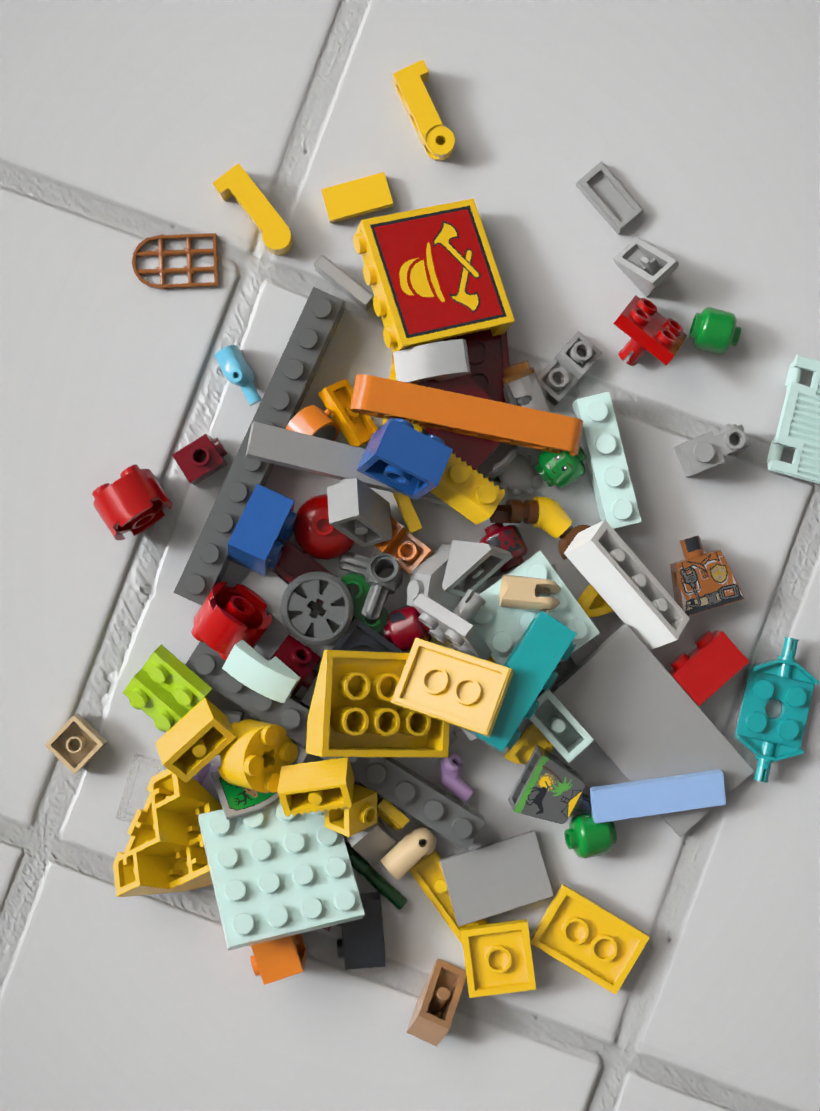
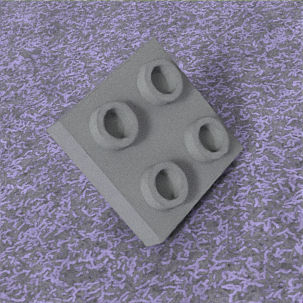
M468 589L465 596L452 612L422 593L412 603L421 614L418 619L430 628L429 633L441 643L445 644L448 640L456 645L454 647L456 651L483 660H487L492 654L478 631L470 624L480 608L486 603L478 593Z

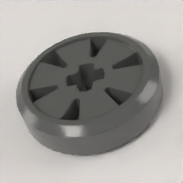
M324 571L309 572L294 579L285 589L281 600V617L287 630L299 641L310 645H325L339 639L347 631L354 619L355 601L348 585L338 576ZM320 599L324 602L322 607L326 610L325 615L320 613L316 617L312 614L314 609L310 606V603L312 601L316 603Z

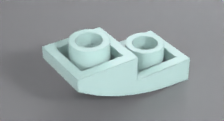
M244 640L234 645L222 667L223 670L245 686L283 704L289 700L301 679L276 656L267 661Z

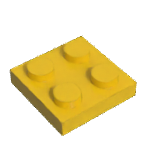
M527 919L460 928L469 998L536 989Z

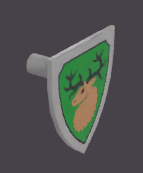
M219 771L211 772V777L227 820L261 811L279 799L278 791L274 793L258 792L232 785L221 777Z

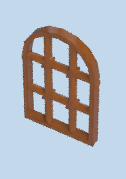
M216 233L161 234L152 236L140 242L133 252L132 266L134 273L143 284L150 288L166 290L174 288L219 287V258ZM213 238V248L192 249L191 239ZM186 239V248L184 247V250H164V240ZM158 240L159 249H155L156 251H140L149 242ZM195 254H213L214 266L192 267V256L195 257ZM187 255V266L184 265V268H165L164 257ZM159 256V267H156L157 269H137V257ZM195 272H214L215 282L193 283V274L195 275ZM169 273H187L188 283L165 284V276H168ZM160 274V284L149 283L140 275Z

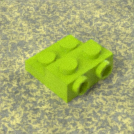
M161 644L151 654L142 669L132 678L123 694L129 698L133 708L143 710L154 720L157 729L167 732L202 699L206 698L212 688Z

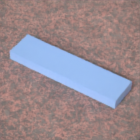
M720 769L590 788L592 817L595 823L726 805L724 775Z

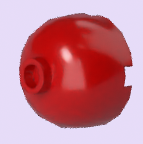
M327 494L311 497L298 509L293 532L296 542L305 553L317 559L330 560L339 558L342 554L351 550L355 541L329 524Z

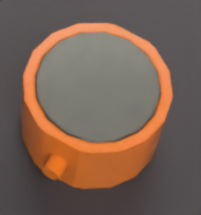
M316 405L307 406L299 411L286 427L287 430L335 441L339 434V424L330 417L332 411L329 408L323 411Z

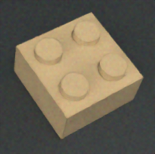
M78 713L73 715L45 746L73 774H76L108 741Z

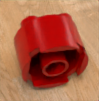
M137 464L132 465L122 471L120 479L111 485L109 483L103 484L92 493L95 498L93 506L115 540L126 539L123 533L129 531L135 536L147 530L165 516L162 511L165 506L171 509L173 505L150 469H140Z
M219 582L213 587L194 616V627L191 632L196 640L206 643L210 648L217 651L221 658L227 660L234 645L241 640H244L254 649L270 626L272 615L267 616L265 612L267 604L253 590L241 584H236L233 588L225 586L227 582Z

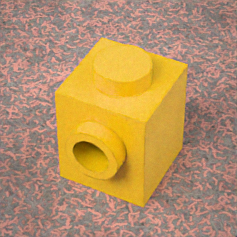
M354 783L352 806L350 808L345 806L343 809L338 807L337 810L331 809L330 811L325 809V827L351 837L376 824L378 813L377 792Z

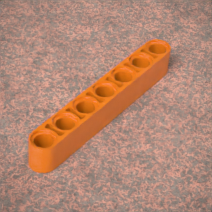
M358 374L355 377L350 411L387 420L399 418L410 422L412 425L559 454L560 451H568L572 456H576L579 453L584 422L575 417L364 374Z

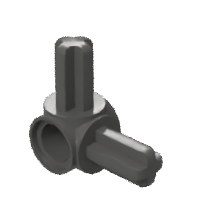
M347 551L340 556L339 568L365 577L370 590L362 609V615L368 619L379 620L388 595L395 594L396 589L403 582V573L399 563L394 556L387 553L374 554L369 558ZM383 569H394V572L389 577H379Z

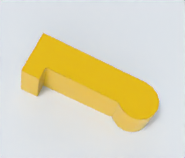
M422 59L393 73V84L426 153L435 161H443L448 159L453 153L455 138L452 131L443 126L426 90L424 82L428 81L429 70Z
M239 163L212 183L224 202L233 196L262 233L263 242L271 254L278 256L289 252L293 245V237L289 227Z

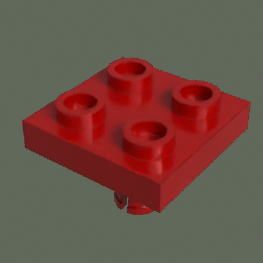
M637 295L634 296L613 323L631 337L624 348L618 353L621 360L624 361L631 351L634 352L626 362L630 366H635L646 351L650 352L667 366L687 337L683 332L682 326L677 321L671 318L666 319L657 312V307L650 300L639 298Z

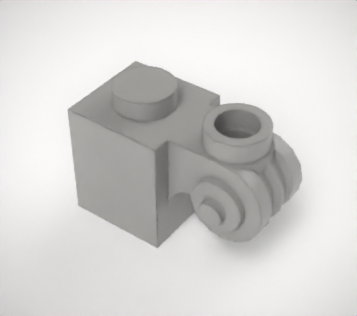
M727 424L723 426L724 430L720 431V434L714 436L713 431H710L675 446L674 449L685 476H692L725 462L723 456L727 454L729 456L735 455V457L742 455V452L751 446L750 441L746 439L747 434L743 432V425Z

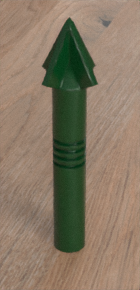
M345 842L351 866L360 875H363L398 910L403 908L408 900L375 869H372L373 867H370L348 842Z

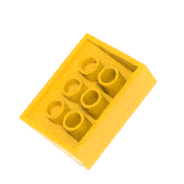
M324 650L308 715L306 753L320 757L448 758L449 723L391 703L409 653Z

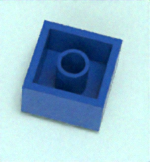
M390 418L372 434L357 471L414 500H418L438 486L453 449L444 445V441L441 438L431 434L424 435L415 430L414 426L406 420Z
M257 484L227 543L229 560L263 576H266L269 568L275 570L282 556V540L284 538L289 541L293 533L297 513L294 512L295 501Z

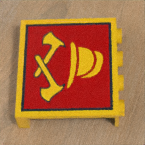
M474 198L361 220L353 236L354 248L357 254L362 256L364 279L366 284L372 287L374 310L376 315L382 318L384 341L386 346L391 348L392 353L407 347L487 329L491 330L492 336L505 334L515 322Z

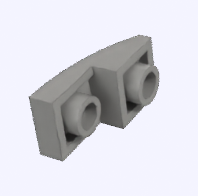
M579 331L537 377L548 395L545 398L554 406L560 402L603 354Z
M464 339L429 343L393 352L397 381L419 384L435 379L442 382L471 373L466 340Z

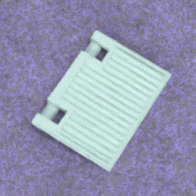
M796 355L789 367L785 383L787 392L776 437L771 441L766 463L769 471L820 484V361ZM802 370L814 372L810 387L799 384ZM785 446L795 449L792 464L781 461Z

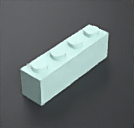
M604 392L576 399L572 407L577 418L584 421L581 443L583 451L587 456L585 460L600 520H606L613 529L642 522L610 393Z

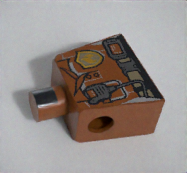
M699 535L680 540L685 559L671 563L670 569L674 600L688 616L745 599L721 550L704 553Z

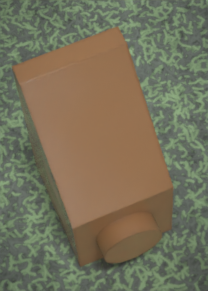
M436 960L416 1003L406 1033L436 1047L450 1030L466 980V971L443 960Z

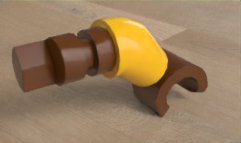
M535 496L533 500H525L524 503H522L521 499H508L505 505H498L489 518L491 523L520 524L523 520L525 524H532L534 528H541L554 539L560 537L558 549L563 560L567 559L564 552L579 532L591 527L583 524L573 528L571 526L573 520L558 501L542 496Z

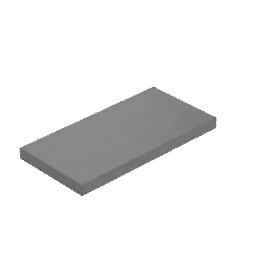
M626 624L622 625L550 690L630 782L720 769L724 775L726 797L754 772ZM715 806L659 815L679 837H682Z

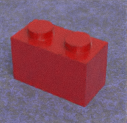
M708 630L695 641L697 647L688 655L683 652L670 663L672 667L669 671L670 675L698 706L705 702L749 662L723 631L715 630L712 633Z

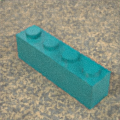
M543 611L536 613L503 665L511 668L514 673L490 738L469 730L466 731L497 751L503 752L506 747L511 749L521 734V731L517 728L524 717L529 720L537 710L540 702L536 698L542 689L547 691L555 681L558 673L554 669L561 659L566 661L575 649L576 644L572 641L577 633Z

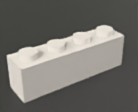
M603 520L579 532L564 554L621 620L630 627L649 650L678 640L690 618L609 523Z

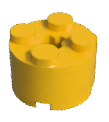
M244 719L241 722L232 723L231 726L236 738L218 754L221 761V767L217 766L219 774L227 783L258 792H277L281 767L289 766L297 759V745L292 743L291 738L286 736L287 731L279 725L253 719Z

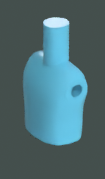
M230 345L215 353L214 357L226 379L241 388L250 406L259 403L262 399L253 384L255 381L254 372L244 358L239 346Z

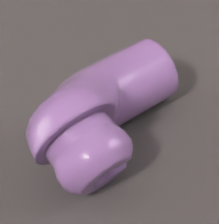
M454 753L448 754V758L443 757L440 763L441 784L461 801L465 802L471 796L474 789L461 779V766L463 765L461 757Z

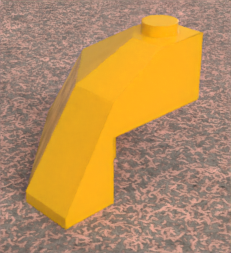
M167 769L151 778L146 789L150 794L143 809H137L127 833L131 837L124 852H118L114 860L113 870L116 897L184 892L213 885L198 817L199 814L222 810V805L193 777L185 783Z

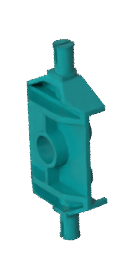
M785 637L781 656L777 655V659L760 662L749 667L734 737L756 755L755 759L758 760L754 777L756 781L768 783L771 764L774 761L804 753V750L800 748L814 684L818 685L819 681L796 663L795 655L799 639ZM772 699H777L781 704V712L778 716L770 718L765 711L766 704Z

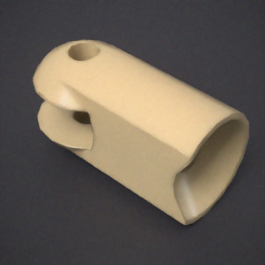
M503 574L499 606L549 612L556 609L560 601L551 597H539V595L555 594L560 592L561 588L550 579Z
M417 827L401 839L380 861L399 880L423 856H428L434 851L437 843L436 836L427 827ZM425 839L426 842L424 844H420L419 840Z

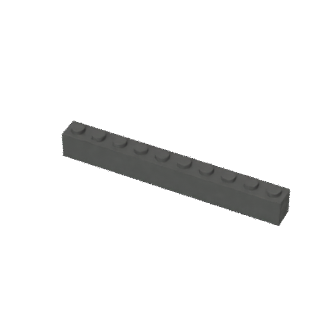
M313 287L173 593L202 605L213 587L221 582L230 563L227 543L256 485L265 486L274 466L272 463L245 457L251 425L255 421L286 429L290 420L299 412L346 309L344 300Z
M199 642L185 664L212 689L262 721L283 727L287 731L286 736L306 748L307 721L310 706L292 694L289 700L283 704L250 689L222 669L226 660L221 658L217 651L210 648L206 643ZM320 757V758H322V759H324V760H329V759H332V758H343V757ZM349 757L356 781L377 792L378 795L468 851L485 824L483 815L392 757Z

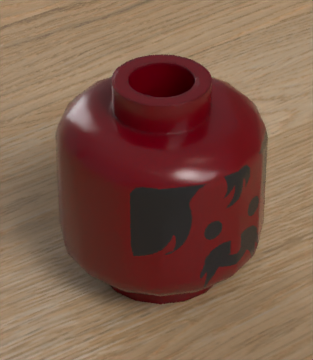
M495 523L484 529L486 535L480 539L479 543L493 545L509 551L512 555V558L499 569L501 573L524 562L523 557L527 554L528 549L517 526H504L503 523Z
M414 606L393 610L388 616V624L384 625L386 639L392 644L394 643L402 651L411 650L415 638L430 642L432 635L429 633L430 628L418 619L421 614Z

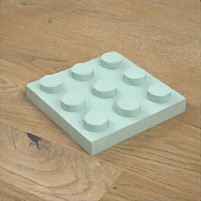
M538 551L506 574L550 579L561 588L560 592L540 594L539 597H551L560 601L556 609L545 613L577 633L572 641L576 644L573 652L600 633L541 551ZM501 578L479 594L486 603L480 608L470 624L475 627L491 650V657L496 664L503 666L535 614L540 611L500 607Z

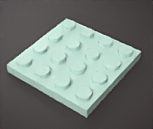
M278 799L274 804L261 811L228 820L223 809L199 814L198 821L228 951L364 917L365 913L344 837L342 834L325 827L324 811L318 810L316 813L311 811L309 814L304 812L303 815L298 813L296 816L291 814L288 817L284 815L280 799Z

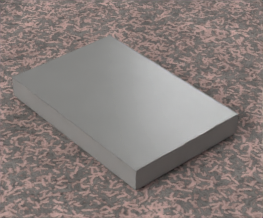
M533 830L439 860L458 926L554 896L536 833Z

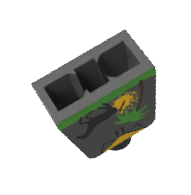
M536 745L508 799L513 811L564 824L567 822L572 810L582 815H589L592 810L590 796L582 793L585 781L581 775L547 750Z

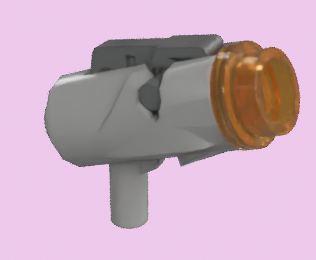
M528 360L503 369L505 378H503V393L507 404L555 413L554 409L548 406L545 399L548 395L539 382L534 367H530ZM556 413L577 418L575 413Z

